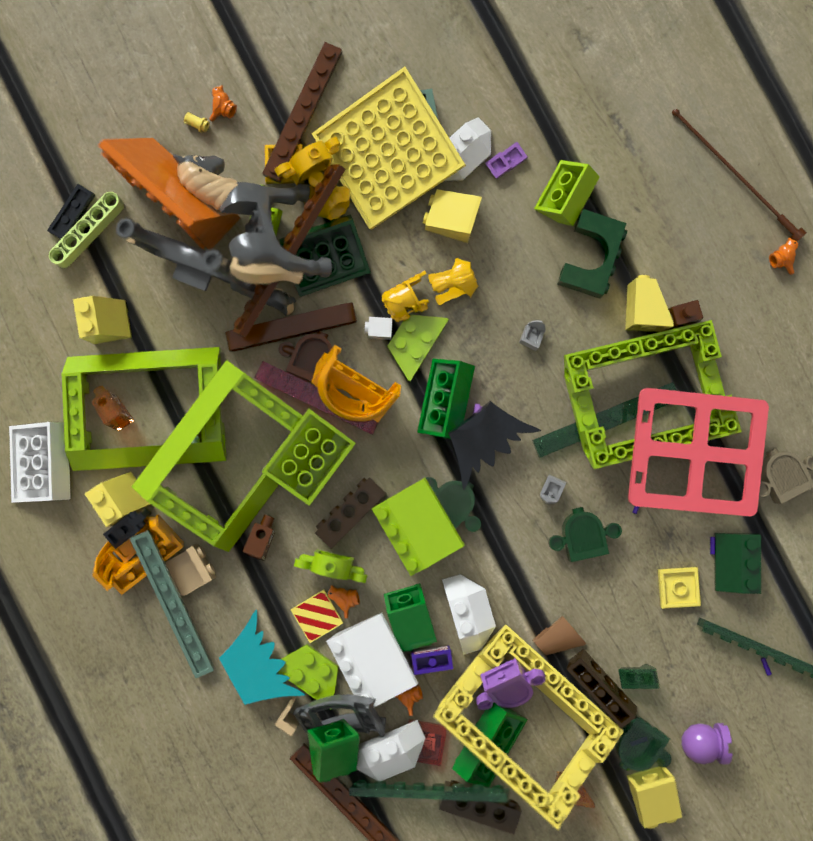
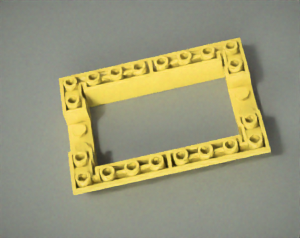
M504 625L486 643L440 702L433 716L556 830L559 829L581 795L577 791L595 764L604 762L624 732L623 729L507 625ZM516 658L527 672L535 668L543 670L546 681L536 687L589 734L549 793L462 714L459 715L463 709L469 706L474 699L472 697L473 694L483 683L480 674L499 666L504 659L510 661Z

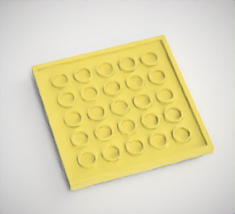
M405 66L311 133L316 142L323 141L325 143L333 137L338 138L341 144L338 146L339 151L331 155L333 158L331 165L340 164L345 168L340 182L350 190V198L370 230L466 166Z

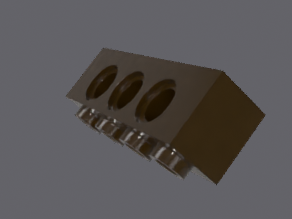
M370 477L367 480L363 478L356 485L358 489L354 494L350 491L343 498L345 503L341 507L335 506L329 513L331 517L327 521L323 519L316 526L318 530L315 534L330 549L386 494ZM361 492H365L369 497L366 503L358 501V495ZM347 506L354 508V516L347 517L344 510ZM333 520H338L341 523L340 530L335 531L331 528Z
M584 649L569 660L568 672L620 728H623L636 718L637 706Z
M451 780V782L445 781L438 802L439 810L513 835L522 812L518 803L512 799L503 800L494 793L485 794L476 787L470 786L467 788L455 780ZM459 796H465L467 798L464 802H458L456 800ZM478 802L485 803V806L481 809L475 807ZM498 808L504 810L500 815L494 814V811Z

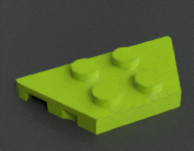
M410 314L411 317L402 322L387 347L408 381H411L449 321L448 318Z
M306 644L280 659L286 663L277 673L290 677V682L314 699L318 700L335 694L339 666L310 645Z

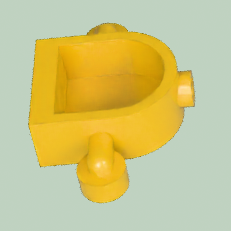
M333 137L325 143L323 141L312 143L297 152L289 162L276 167L274 171L278 177L285 179L292 177L296 185L308 180L311 173L325 171L333 160L331 155L339 151L338 146L341 143L337 137Z

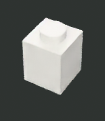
M369 317V322H365V333H368V338L391 340L392 318Z

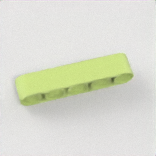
M106 192L50 250V261L61 268L70 266L124 209L123 200L114 192ZM116 199L115 205L110 206V202ZM103 213V217L97 220L98 214ZM90 226L89 232L84 234V229ZM77 240L76 246L71 248V243ZM63 254V259L58 261L59 255Z

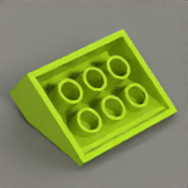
M308 409L264 467L262 473L310 506L356 443L311 409Z
M426 478L421 479L372 508L410 576L426 569L465 546Z

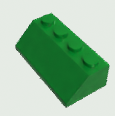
M432 359L417 433L451 440L449 432L461 424L465 418L475 370L474 365L457 360Z
M494 702L491 708L484 710L475 727L508 755L528 719L512 709L501 707ZM464 746L460 755L457 756L452 767L466 782L488 788L496 776L466 746Z

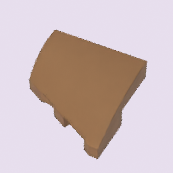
M563 616L549 628L546 627L533 639V642L545 655L586 644Z

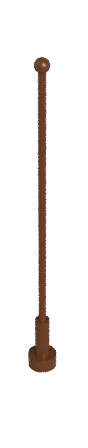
M674 109L672 115L677 116L778 217L777 220L792 234L790 237L792 240L799 241L807 233L802 227L797 229L783 214L780 215L679 114L680 111Z

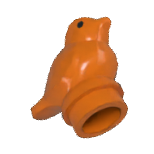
M222 85L214 87L212 90L213 113L209 120L213 122L220 115L232 118L236 113L237 105L232 100H229V96L224 92Z
M789 237L786 244L780 246L777 251L769 255L771 266L773 268H782L784 266L790 275L794 274L793 263L798 242Z
M331 585L328 590V597L335 601L343 610L345 619L348 618L350 607L360 605L357 589H349L347 591L345 588H335Z
M416 685L395 697L407 707L409 716H413L414 702H419V700L423 699V694L420 686Z

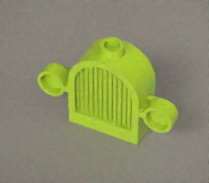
M319 549L315 550L314 556L302 554L300 558H295L294 566L297 568L308 569L313 573L335 579H351L356 582L366 583L368 576L364 574L363 568L353 566V557Z

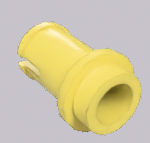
M190 112L184 117V124L198 129L201 133L207 132L210 123L206 118L197 117Z

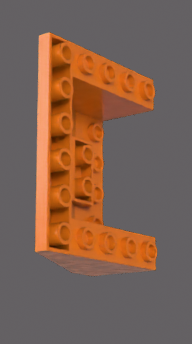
M154 138L103 139L98 144L103 150L101 155L107 159L131 186L134 187L136 185L140 190L144 187L148 191L146 195L153 202L159 201L164 206L161 209L170 217L174 214L178 218L176 222L202 249L206 247L208 250H212L240 219L238 214L221 213L220 209L216 210L213 206L205 204L188 192L180 183L177 175L178 163L173 158V155Z

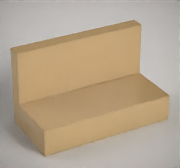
M292 696L275 726L290 736L293 735L299 724L296 717L289 712L296 699L294 696Z

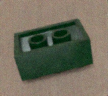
M715 533V591L761 594V535L753 533Z

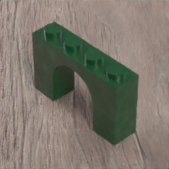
M583 209L579 215L574 232L598 240L604 248V262L602 266L592 270L565 263L557 285L599 299L604 294H607L610 283H608L609 277L613 276L616 266L613 265L615 258H619L622 250L619 247L620 243L625 240L628 230H625L627 223Z

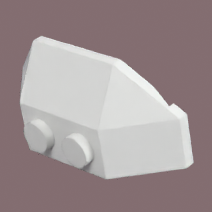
M479 117L466 122L450 137L466 166L444 181L464 180L491 155V130Z
M461 574L442 579L463 655L482 650L496 627L485 588Z
M415 720L384 734V737L377 736L359 744L357 770L380 782L414 768L426 738L419 721Z

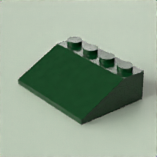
M351 214L310 228L295 256L315 261L326 257L332 263V270L328 277L303 274L301 282L295 284L299 297L371 273ZM285 237L279 239L281 247H283L285 243Z

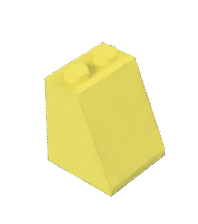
M437 189L435 195L431 194L429 200L430 212H426L423 219L425 230L468 243L482 197Z
M639 275L638 278H635L627 285L625 330L663 332L673 327L674 322L656 279L650 278L649 275Z
M98 296L73 299L79 338L93 344L132 338L125 300Z
M132 472L104 481L85 493L106 527L114 526L134 510L136 513H139L151 505L132 488V485L137 480Z
M664 765L627 775L639 821L644 828H656L658 824L664 822L673 823L678 818H682L675 778Z

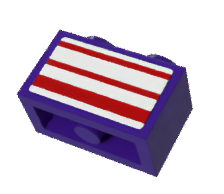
M450 645L411 651L414 675L453 669Z

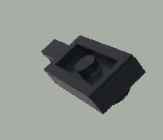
M144 508L138 514L135 510L130 512L103 534L104 537L115 549L144 527L146 523L143 520L151 512L147 508Z

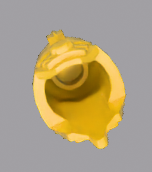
M425 270L383 293L382 302H384L388 314L396 322L409 319L412 312H424L428 309L427 304L430 303L429 300L423 299L418 301L412 289L427 274Z

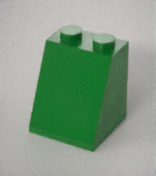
M420 583L384 594L387 615L394 637L402 652H408L437 642Z
M345 719L307 730L312 771L319 783L328 782L333 778L346 776L351 772L357 771L359 734Z

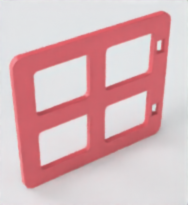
M653 388L642 389L639 393L628 493L629 503L639 507L739 516L755 515L758 509L769 411L768 403L759 399ZM656 403L692 406L696 409L691 444L661 442L651 439L653 412ZM712 409L751 413L747 449L712 447L708 445ZM643 410L649 411L648 423L642 422ZM650 456L682 458L690 461L687 493L685 496L646 493V476ZM707 461L745 465L746 470L741 501L702 497L704 470ZM637 471L642 472L641 483H636Z

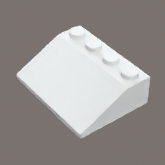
M64 422L9 426L11 502L69 500L70 469L69 460L65 452Z
M383 613L337 632L327 640L353 695L375 698L374 707L418 685Z

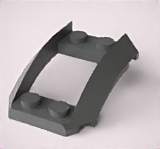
M352 694L333 695L298 707L293 713L306 733H308L307 730L345 719L356 732L369 734L370 730L377 731L383 737L385 734L386 718L380 717L375 710V698ZM328 709H350L354 711V713L335 716L323 721L316 715V712Z

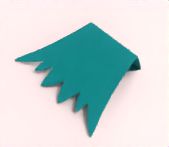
M255 610L240 635L224 654L219 657L244 705L277 697L304 696L305 694L298 689L283 684L290 677L276 675L286 662L280 659H269L274 650V642L259 645L263 638V631L255 635L257 627V610Z

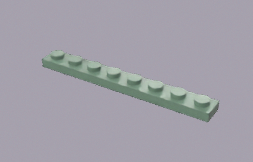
M150 529L131 537V543L195 679L214 671V666Z

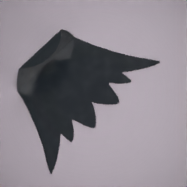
M491 401L481 407L449 432L460 467L463 490H465L468 484L472 467L479 473L481 467L480 459L493 467L495 464L494 450L506 454L511 453L507 439L521 441L517 433H534L541 430L513 417Z

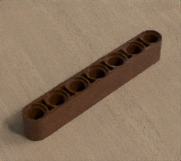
M350 302L255 324L250 329L246 338L234 333L233 330L225 332L229 352H235L356 323L357 318L354 305Z

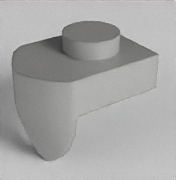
M535 320L529 322L524 328L519 343L536 351L546 330L543 321Z
M548 475L540 493L542 501L549 505L556 504L567 482Z

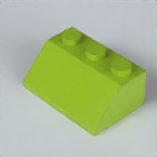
M560 160L534 209L560 224L574 226L600 176L589 164Z

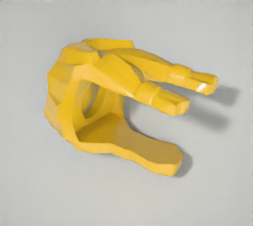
M315 171L309 175V184L311 185L309 186L310 199L315 193L314 188L324 178L322 172ZM336 185L318 217L333 220L345 214L350 205V190L346 186L338 187Z
M459 258L455 259L452 269L442 273L428 274L433 291L441 293L450 288L448 292L435 296L438 305L458 298L463 294H467L471 298L478 287L474 271L471 269V262Z

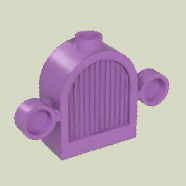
M514 658L480 674L485 692L476 698L477 707L480 710H487L492 707L494 702L504 708L523 705L533 695L531 685L538 686L546 681L544 671L535 668L527 672L517 659Z

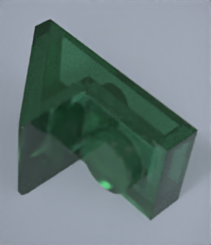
M644 664L641 667H621L618 669L622 689L660 688L657 669L649 664Z

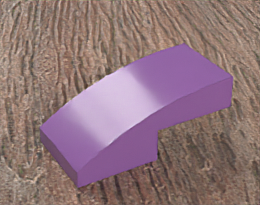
M516 142L502 153L499 152L485 164L497 179L517 167L528 157L518 142Z

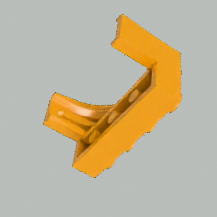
M334 345L328 354L324 352L316 363L311 383L318 388L320 398L325 406L336 415L352 421L375 420L379 422L400 397L401 385L394 382L389 390L384 389L338 361L337 356L341 352V348ZM337 389H343L344 391L348 392L350 396L354 399H351L343 395Z
M159 514L155 517L145 518L143 521L146 524L135 534L137 535L150 529L164 561L184 547V541ZM129 538L116 549L109 541L103 546L95 560L92 576L106 591L114 587L123 595L145 578L147 574L138 555L130 560L136 554V551ZM113 551L121 558L123 562H120L116 558V556L113 554Z

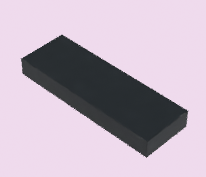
M77 184L47 231L62 239L80 220L94 199L95 194Z

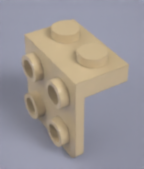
M198 544L191 546L183 553L166 562L173 581L182 596L191 593L216 578L214 567L208 563L205 558V551Z

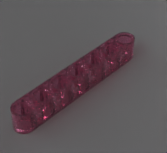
M262 361L254 379L372 435L379 423L375 420L352 421L336 415L325 406L315 385Z

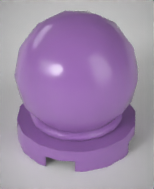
M698 723L691 725L684 731L682 735V749L685 755L693 762L709 764L717 759L719 764H730L732 753H728V743H732L727 725L715 723L712 728L709 725Z

